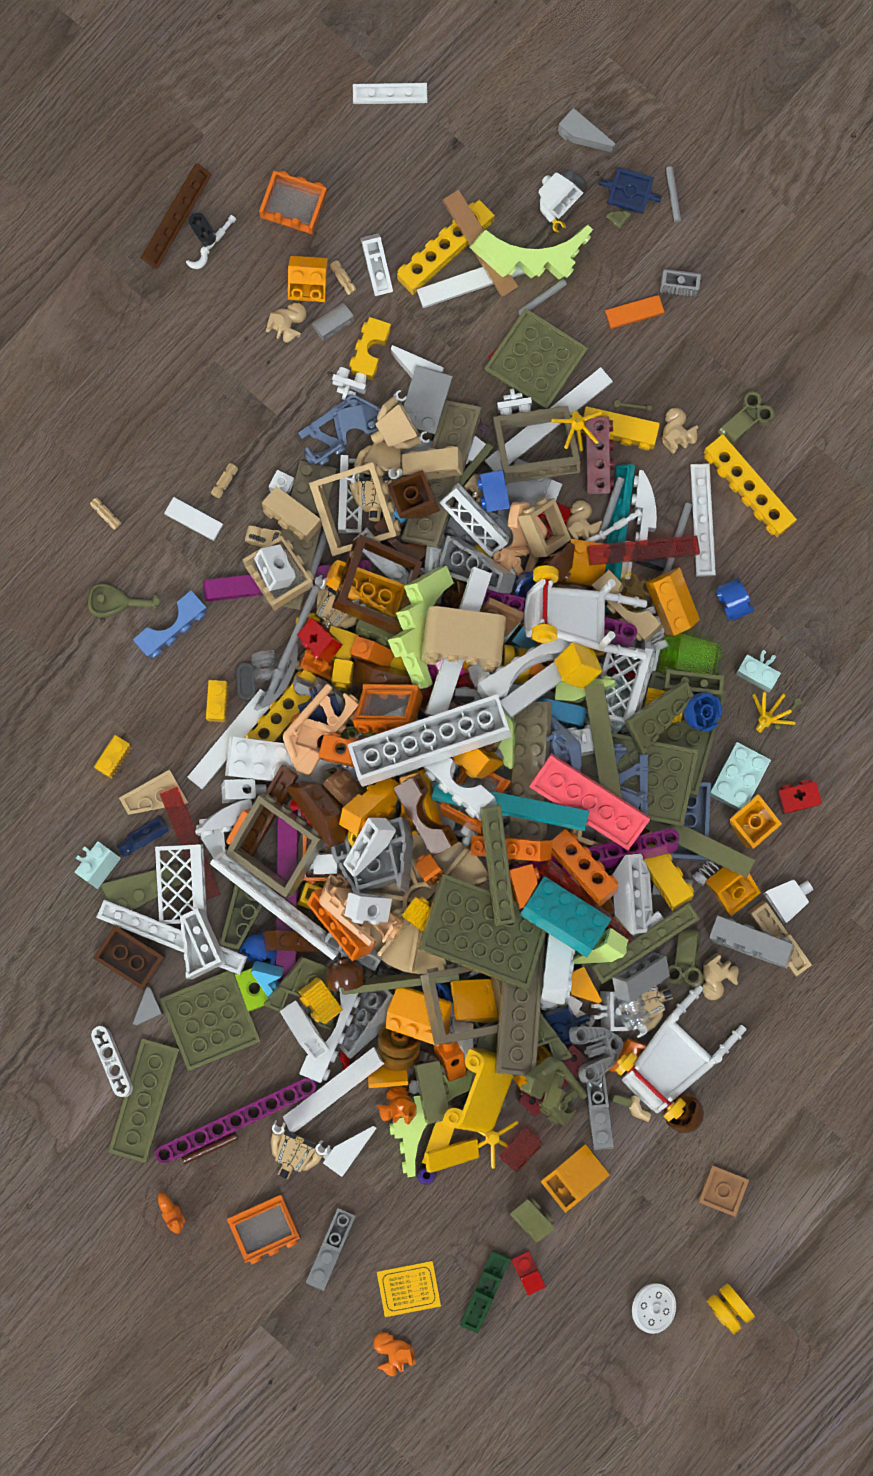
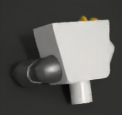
M566 170L561 175L555 173L552 177L549 175L545 176L542 179L543 186L539 189L541 196L540 211L549 222L553 223V230L560 233L557 229L558 224H561L565 229L566 225L564 222L558 221L556 217L559 219L583 194L582 190L587 185L583 176L574 174L573 170Z

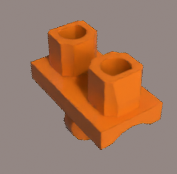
M305 650V654L299 664L300 668L328 681L331 680L334 661L330 660L329 663L323 659L319 661L311 654L313 651Z

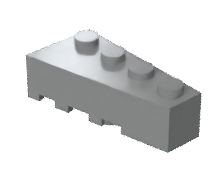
M447 535L439 567L447 566L451 577L468 582L472 567L479 568L492 574L487 589L511 594L516 575L463 539Z
M717 915L709 937L714 943L787 969L795 948L791 944V940L780 937V939L775 938L770 932L764 930L759 932L754 930L755 927L741 925L733 919Z

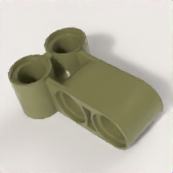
M749 392L743 400V409L722 426L718 433L720 435L723 434L733 445L756 424L760 426L769 425L774 417V411L770 406L760 405L761 396L757 392ZM750 398L755 399L757 404L754 406L749 405L747 400ZM760 413H768L769 419H762Z
M684 929L679 932L675 965L668 967L670 976L666 978L671 984L680 985L684 980L692 987H699L703 984L704 975L697 968L701 938L700 930ZM679 971V977L675 980L671 979L672 972ZM698 973V980L695 982L690 981L691 974Z

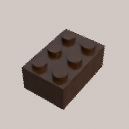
M114 925L93 959L145 991L166 958Z

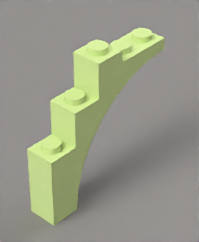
M586 225L567 242L543 249H526L513 246L497 239L485 230L469 248L502 277L507 274L512 275L518 266L530 278L536 275L539 277L547 268L555 277L561 279L564 276L567 278L573 272L572 266L576 263L573 258L580 251L578 247L588 242L591 238L589 234L593 229Z
M447 566L434 568L404 586L411 604L396 612L403 631L388 639L394 656L402 657L412 684L418 685L419 689L427 688L433 684L425 661H421L425 618L428 608L434 606L441 594L454 583Z
M466 1070L467 1076L449 1082L446 1076L442 1075L443 1082L447 1083L449 1094L446 1095L448 1102L454 1097L469 1091L472 1071ZM414 1096L413 1102L417 1107L416 1116L409 1125L405 1123L404 1118H399L396 1123H389L391 1135H395V1139L403 1138V1142H400L401 1154L405 1153L406 1161L402 1162L403 1173H407L408 1177L416 1176L415 1158L417 1147L423 1130L427 1125L420 1096Z

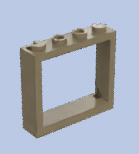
M557 406L550 409H538L536 411L493 417V428L505 484L580 473V458L574 433L569 444L572 457L509 466L502 434L503 429L550 423L552 419H571L568 406ZM565 423L567 436L571 430V423Z
M269 794L259 795L225 854L285 898L294 896L325 842L315 828L307 823V819L295 815L290 807L277 802L276 797H272ZM263 807H266L312 840L288 882L240 848Z
M456 964L444 966L445 970L438 971V967L427 969L426 974L420 975L434 1046L498 1033L499 1025L448 1035L445 1033L434 978L475 970L464 966L456 968ZM491 977L499 1015L502 981Z

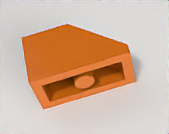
M356 636L350 655L353 659L390 667L394 653L391 649L381 644Z
M431 854L420 856L416 860L417 864L414 865L429 886H432L440 880L442 874H445Z
M532 864L509 870L511 884L519 909L525 907L538 883L537 879H540L537 867L533 868Z

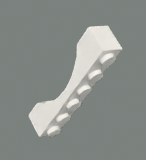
M557 638L553 642L542 643L538 647L530 648L522 657H515L507 666H501L495 670L494 674L481 678L477 687L478 694L482 699L498 694L501 701L508 695L513 682L520 674L538 663L555 660L572 642Z
M339 988L343 1011L340 1012L333 1033L325 1042L330 1051L315 1062L307 1055L299 1073L300 1075L320 1083L323 1080L327 1081L331 1071L328 1069L330 1062L334 1063L338 1052L335 1051L338 1043L342 1045L346 1035L343 1033L346 1025L350 1026L353 1019L351 1011L353 1007L357 1008L361 997H358L359 993L342 995V990Z

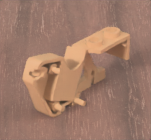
M523 501L512 502L510 506L508 527L513 533L512 544L509 547L502 548L501 551L495 552L493 560L508 571L512 567L517 577L522 573L533 571L539 557L534 558L517 517L524 512L523 509L530 506L528 502ZM536 516V521L545 540L547 528L541 519ZM530 554L524 571L521 567V559L516 556Z
M326 684L284 732V744L297 773H302L306 776L313 774L320 761L317 748L319 737L324 734L329 735L330 733L342 735L347 729L345 725L349 720L352 721L354 719L359 703L353 695L343 694L346 705L342 714L337 717L330 704V698L327 696L333 688ZM319 704L325 711L328 725L320 721L307 719Z
M330 874L319 898V903L369 947L375 941L370 936L372 926L382 935L383 943L398 937L401 933L400 928L403 922L391 912L389 913L388 922H380L379 925L364 921L360 927L357 923L352 922V918L346 917L345 910L348 893H354L352 887L342 874H337V876Z

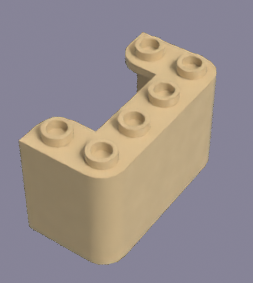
M429 607L425 618L421 661H425L426 664L435 665L442 658L447 659L448 662H458L460 660L466 661L470 665L480 663L483 671L495 672L502 663L506 617L499 614L447 607Z

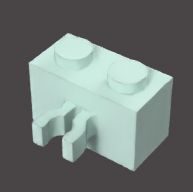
M765 650L761 652L759 661L746 655L735 675L769 693L781 674L768 666L774 661L776 656L772 655L770 660H767L764 664Z
M97 841L91 851L84 846L83 850L87 856L81 858L78 855L76 857L82 863L75 871L77 875L96 889L100 887L121 859Z

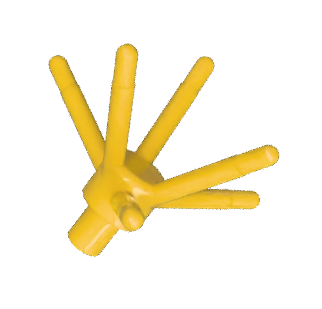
M574 411L571 419H552L551 422L571 423V430L564 448L568 449L573 433L576 430L579 450L583 451L581 429L586 432L595 444H598V440L584 425V421L603 414V411H598L582 417L578 411Z
M763 692L762 707L756 694H752L761 715L758 719L759 724L755 728L758 732L762 733L765 727H769L771 723L796 724L795 721L777 720L792 712L791 709L774 717L772 715L784 699L785 694L780 696L769 712H766V692Z
M514 1121L499 1132H495L493 1128L488 1133H480L486 1137V1140L480 1142L478 1148L487 1143L491 1145L492 1169L495 1168V1144L498 1143L506 1148L510 1147L509 1144L500 1140L499 1136L517 1125L518 1121Z

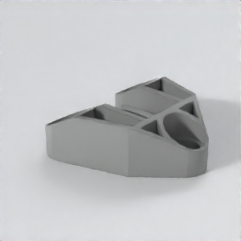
M581 1026L570 1028L569 1036L572 1044H586L595 1041V1044L587 1046L584 1052L588 1054V1058L597 1055L599 1057L584 1062L578 1069L579 1078L582 1083L595 1082L614 1066L623 1048V1041L618 1035L603 1027ZM612 1039H614L616 1043L614 1049L611 1048Z

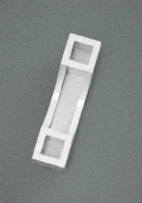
M451 758L424 766L425 776L432 782L435 780L438 783V787L445 794L449 792L452 795L453 801L459 806L462 804L466 808L465 811L472 818L477 817L481 821L480 807L497 805L495 797L482 785L464 788L453 781L456 767Z

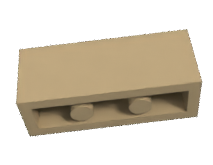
M447 446L444 449L430 448L422 452L410 451L408 454H402L403 476H409L420 470L424 471L428 480L463 475L462 453L458 447Z
M277 486L262 502L264 514L271 519L274 517L282 528L290 529L293 535L300 541L303 539L308 543L322 526L319 517Z

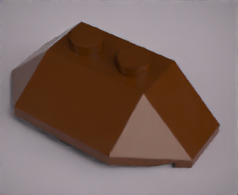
M569 543L561 546L549 556L542 557L536 567L548 565L557 568L559 579L556 583L565 582L571 575L569 571L573 566L575 545Z
M356 660L352 679L361 694L363 684L413 685L408 671ZM429 687L420 689L423 699L427 697ZM371 694L370 704L398 710L408 705L410 695H407L405 700H400L397 694H389L387 700H383L379 694Z
M300 781L286 787V790L329 848L345 842L348 829L339 825L344 806L323 784Z

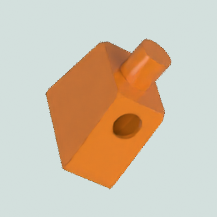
M457 1041L434 1046V1057H437L440 1064L443 1063L445 1076L449 1082L467 1076L464 1054ZM452 1061H455V1066L451 1065Z

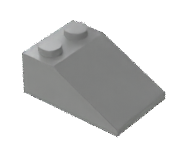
M416 365L403 406L416 429L436 434L451 385L452 375Z
M516 458L514 465L527 464L528 462ZM553 477L508 483L506 489L509 505L511 506L512 502L521 501L528 502L530 506L535 505L536 500L545 497ZM510 508L498 510L497 514L509 518Z

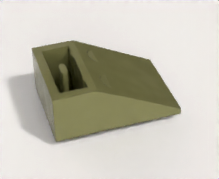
M525 1197L509 1214L537 1243L556 1229L553 1226L555 1221L546 1212L541 1214L539 1211L541 1207L532 1197L529 1200Z

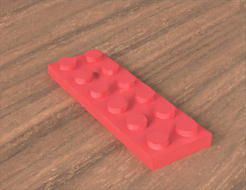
M552 753L529 785L530 788L555 804L590 811L587 824L626 850L630 849L650 821L648 815Z

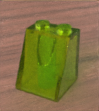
M685 634L663 638V640H667L668 646L661 649L657 672L666 674L667 670L718 675L722 645Z

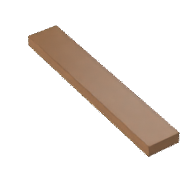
M457 190L442 201L471 246L484 230L460 191ZM475 253L501 297L518 287L511 275L507 274L502 277Z

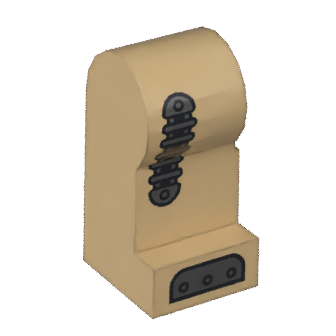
M248 526L245 542L264 547L280 537L281 531Z

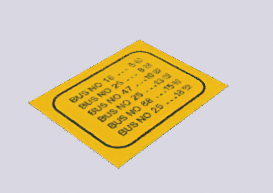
M433 1261L377 1272L385 1317L441 1306Z

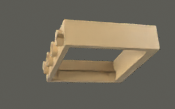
M377 461L309 483L332 556L350 551L352 544L344 547L341 546L322 485L366 470H370L389 529L388 533L370 539L379 542L400 535V522L398 519H395L393 513L395 512V506L389 500V488L387 483L383 481V469L381 470L380 464L378 465Z

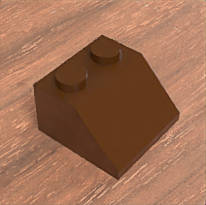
M423 470L387 484L400 518H424L440 511L430 482Z

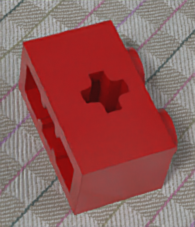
M312 617L297 634L302 640L301 644L306 649H311L313 651L311 654L319 661L323 659L329 663L343 646L322 623Z
M810 779L799 782V786L792 787L791 784L781 786V790L776 793L782 815L822 804L816 781L810 782ZM797 792L798 794L803 795L800 801L799 798L794 797V795H796Z

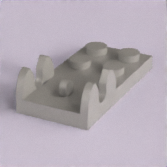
M457 501L456 504H455V507H457V508H458V504H459L458 501ZM461 512L463 521H471L472 515L469 512ZM486 512L510 537L508 544L503 548L509 547L513 542V533L508 527V518L492 512ZM451 516L444 535L459 537L472 546L478 544ZM474 525V532L477 535H484L485 529L482 526ZM487 539L486 545L493 550L499 544L493 539Z

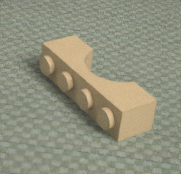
M608 570L592 587L595 591H600L610 579H613L616 585L609 593L617 594L621 593L623 585ZM605 600L607 603L606 608L612 614L616 612L621 617L619 621L631 623L637 628L636 639L639 642L643 640L647 643L662 629V624L648 610L634 613L625 609L621 603L615 604L613 601Z

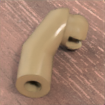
M631 1096L630 1099L633 1102L629 1110L632 1116L649 1122L652 1113L642 1110L638 1096Z

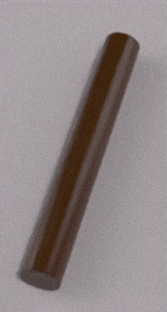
M233 1133L181 1157L185 1165L237 1141L238 1137L236 1133Z

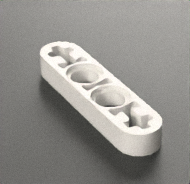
M98 1026L93 1029L91 1036L112 1089L117 1096L128 1097L133 1091V1085L113 1036L108 1028ZM99 1031L105 1032V1034L103 1035L104 1042L102 1039L98 1038V1036L100 1035ZM108 1047L113 1050V1055L110 1058L104 1056V1051ZM114 1065L120 1067V1073L117 1076H114L111 1072ZM121 1083L123 1085H127V1087L124 1089L125 1092L119 1090L122 1088Z

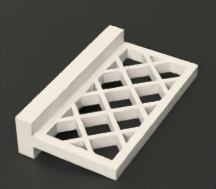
M623 647L633 650L635 649L634 647ZM638 648L639 651L647 652V657L645 660L640 659L635 664L631 663L628 656H622L614 661L612 653L607 652L600 678L601 676H607V670L615 666L619 673L613 676L612 680L622 677L625 685L618 689L613 687L614 691L606 695V699L617 695L620 700L618 704L611 708L607 703L608 711L612 714L609 715L611 721L625 723L624 720L641 710L656 658L653 649L645 648L643 650ZM627 659L631 666L620 671L617 664ZM634 670L636 674L635 679L627 683L623 675ZM628 687L631 692L630 696L622 701L618 693ZM622 705L625 709L623 718L615 716L613 713L615 709Z
M203 844L155 847L159 922L164 924L181 923L180 919L176 918L182 916L181 912L187 905L192 910L197 908L203 909L207 916ZM183 849H190V858L185 863L178 854ZM161 850H168L173 855L167 864L161 859ZM175 857L183 864L177 873L168 866ZM185 867L191 871L192 875L187 882L179 876V873ZM166 868L174 874L168 883L162 879V872ZM176 877L185 884L178 892L170 886V883ZM186 886L192 890L193 894L189 901L180 895ZM167 887L176 894L169 902L163 898V891ZM177 896L186 903L180 911H177L171 905ZM168 906L176 913L172 920H164V911Z

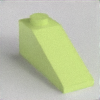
M609 928L603 932L587 958L575 951L573 956L574 964L613 962L622 958L627 952L628 939L612 928Z

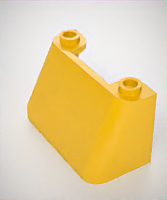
M484 1047L472 1048L468 1050L465 1064L470 1071L476 1073L464 1109L451 1108L447 1110L442 1124L452 1128L487 1133L495 1127L513 1075L495 1073L496 1052Z

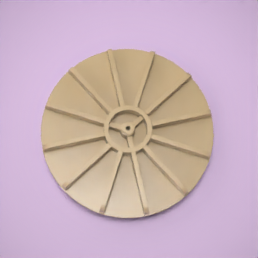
M413 834L409 892L405 893L398 889L397 883L367 892V894L382 895L392 899L390 912L403 922L400 928L401 933L395 939L383 943L382 935L374 926L371 927L370 931L377 941L374 949L378 952L377 956L382 957L381 960L405 972L426 974L427 969L438 967V971L445 970L444 966L456 963L419 950L418 947L423 932L402 917V914L415 897L418 899L421 896L431 903L429 905L431 908L439 883L438 880L432 886H429L415 868L416 860L420 856L431 853L426 850L422 837L418 834ZM458 842L433 856L446 875L490 891L489 875L480 859L477 856L471 855V850L462 843Z

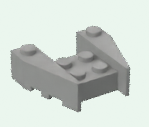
M403 817L389 820L396 829L390 843L356 877H353L343 865L352 848L348 841V834L344 843L331 847L333 859L339 865L342 874L348 880L354 893L367 894L368 891L393 883H397V887L401 891L409 892L413 836L408 820Z

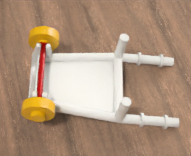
M544 565L533 570V580L537 583L528 591L524 609V629L527 637H532L533 640L541 643L553 642L560 638L598 651L613 653L615 656H628L634 660L637 658L646 659L647 652L639 651L638 648L633 650L623 648L618 644L616 646L608 645L615 638V633L610 631L604 637L605 600L613 601L615 604L633 605V608H637V606L646 608L647 600L639 599L637 596L634 598L622 596L621 593H609L616 585L613 579H610L600 591L552 587L553 583H556L559 579L557 568Z
M702 986L690 990V994L680 1004L676 1005L677 1008L667 1017L639 1058L631 1052L628 1056L624 1054L617 1061L619 1065L615 1071L620 1076L627 1071L621 1079L624 1084L655 1113H659L666 1108L667 1111L663 1117L668 1122L673 1118L678 1119L684 1112L682 1108L686 1105V1102L681 1098L675 1103L673 1100L714 1065L721 1062L722 1056L725 1053H729L728 1050L738 1039H742L741 1036L746 1031L743 1025H740L736 1031L733 1030L732 1035L723 1045H719V1049L711 1057L676 1023L679 1016L686 1012V1008L695 999L699 998L698 995L703 990Z

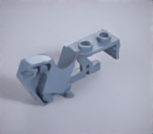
M351 395L345 401L333 407L331 411L311 423V425L298 432L302 439L310 435L312 438H317L330 447L319 453L310 452L308 447L305 448L306 454L304 456L310 464L314 463L315 466L318 464L323 466L330 461V456L333 454L337 456L344 452L347 445L346 434L352 428L360 429L366 435L379 431L376 423L378 422L377 415L381 408L356 395ZM334 418L338 439L321 432L319 428Z
M551 715V728L554 732H552L551 736L546 737L547 741L550 740V754L552 753L581 772L580 742Z
M614 744L617 766L620 758L628 754V749L623 747L622 744ZM647 754L640 755V764L637 763L632 768L619 774L622 799L648 815ZM640 775L639 793L622 787V785L633 776Z

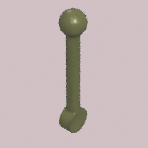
M619 400L614 401L615 408L628 407L643 409L647 412L653 410L651 405L642 406L621 403Z
M800 698L794 700V704L790 708L792 712L797 706L801 705L802 700ZM790 714L784 716L781 720H786ZM775 724V730H780L782 724Z

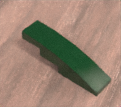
M492 1250L460 1326L478 1334L510 1262V1256L497 1250Z

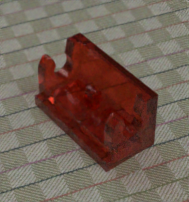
M525 1128L499 1157L517 1173L543 1144Z

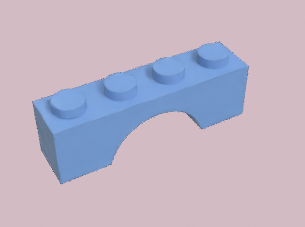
M192 590L177 602L178 618L170 628L156 631L147 627L133 639L149 660L152 657L154 659L163 652L162 649L166 645L171 646L176 642V637L179 634H185L191 629L192 623L196 620L199 622L206 616L207 608Z

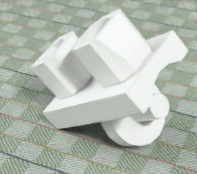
M343 367L339 368L337 374L333 375L332 380L333 385L339 386L337 392L343 394L342 400H346L348 396L356 395V392L365 395V374L357 373L355 380L348 379L350 370Z
M510 389V395L503 396L504 402L497 403V411L500 415H510L513 410L530 412L532 400L531 397L523 398L522 393L515 394L514 389Z

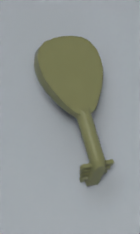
M102 583L93 585L90 589L88 609L93 616L99 618L114 616L127 609L128 606L152 607V612H154L159 605L160 599L155 594H153L152 600L130 599L114 586Z

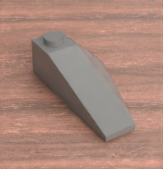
M396 989L364 992L361 994V997H363L359 1008H355L354 1014L356 1016L354 1021L348 1026L342 1045L340 1044V1049L348 1058L351 1059L379 1034L380 1029L386 1024L387 1011Z

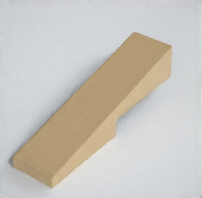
M762 900L748 911V914L761 931L770 932L773 934V937L778 939L784 937L791 940V944L795 948L788 967L796 977L812 965L767 902Z

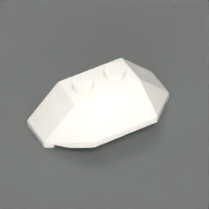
M642 854L625 855L613 873L619 886L618 892L613 895L615 916L630 934L646 933L653 912L650 872L643 861Z

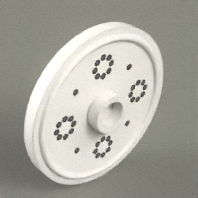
M658 1283L648 1284L643 1287L635 1296L632 1305V1316L635 1324L642 1331L651 1334L665 1330L673 1321L676 1313L674 1294L668 1287Z

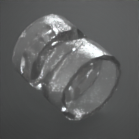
M266 650L251 654L252 666L256 667L253 671L255 682L272 681V674L277 669V666H275L277 662L275 651Z
M639 996L632 1002L624 1000L618 1002L621 1013L625 1015L624 1021L627 1029H636L651 1021L647 1009H643L645 1003L642 996Z

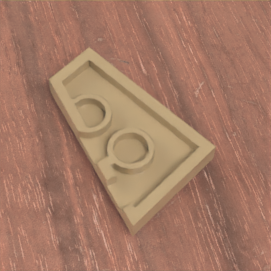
M170 770L119 798L128 815L188 803Z

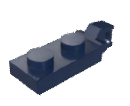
M159 816L128 834V838L116 846L122 857H126L135 852V850L163 836L169 830L162 817Z

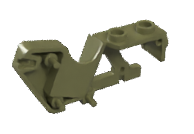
M552 1056L543 1060V1062L525 1076L528 1083L521 1085L523 1092L538 1099L543 1097L545 1091L543 1102H539L540 1111L548 1116L547 1120L555 1125L559 1123L567 1126L575 1114L576 1109L568 1106L569 1101L576 1099L577 1096L581 1099L587 1097L586 1091L564 1062ZM564 1079L571 1087L567 1094L561 1089Z

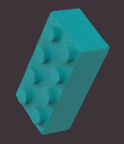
M545 876L520 914L586 958L611 921V918Z

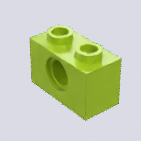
M252 968L241 972L240 975L235 974L248 1012L264 1007L263 1004L268 998L261 986L257 994L250 992V986L253 983H258L251 973Z

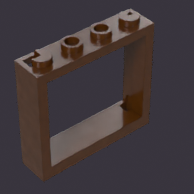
M360 534L353 541L332 608L391 634H396L400 629L402 630L397 615L395 620L347 600L363 549L410 569L406 585L421 576L422 569L420 567L422 562ZM404 590L398 611L411 604L406 590Z

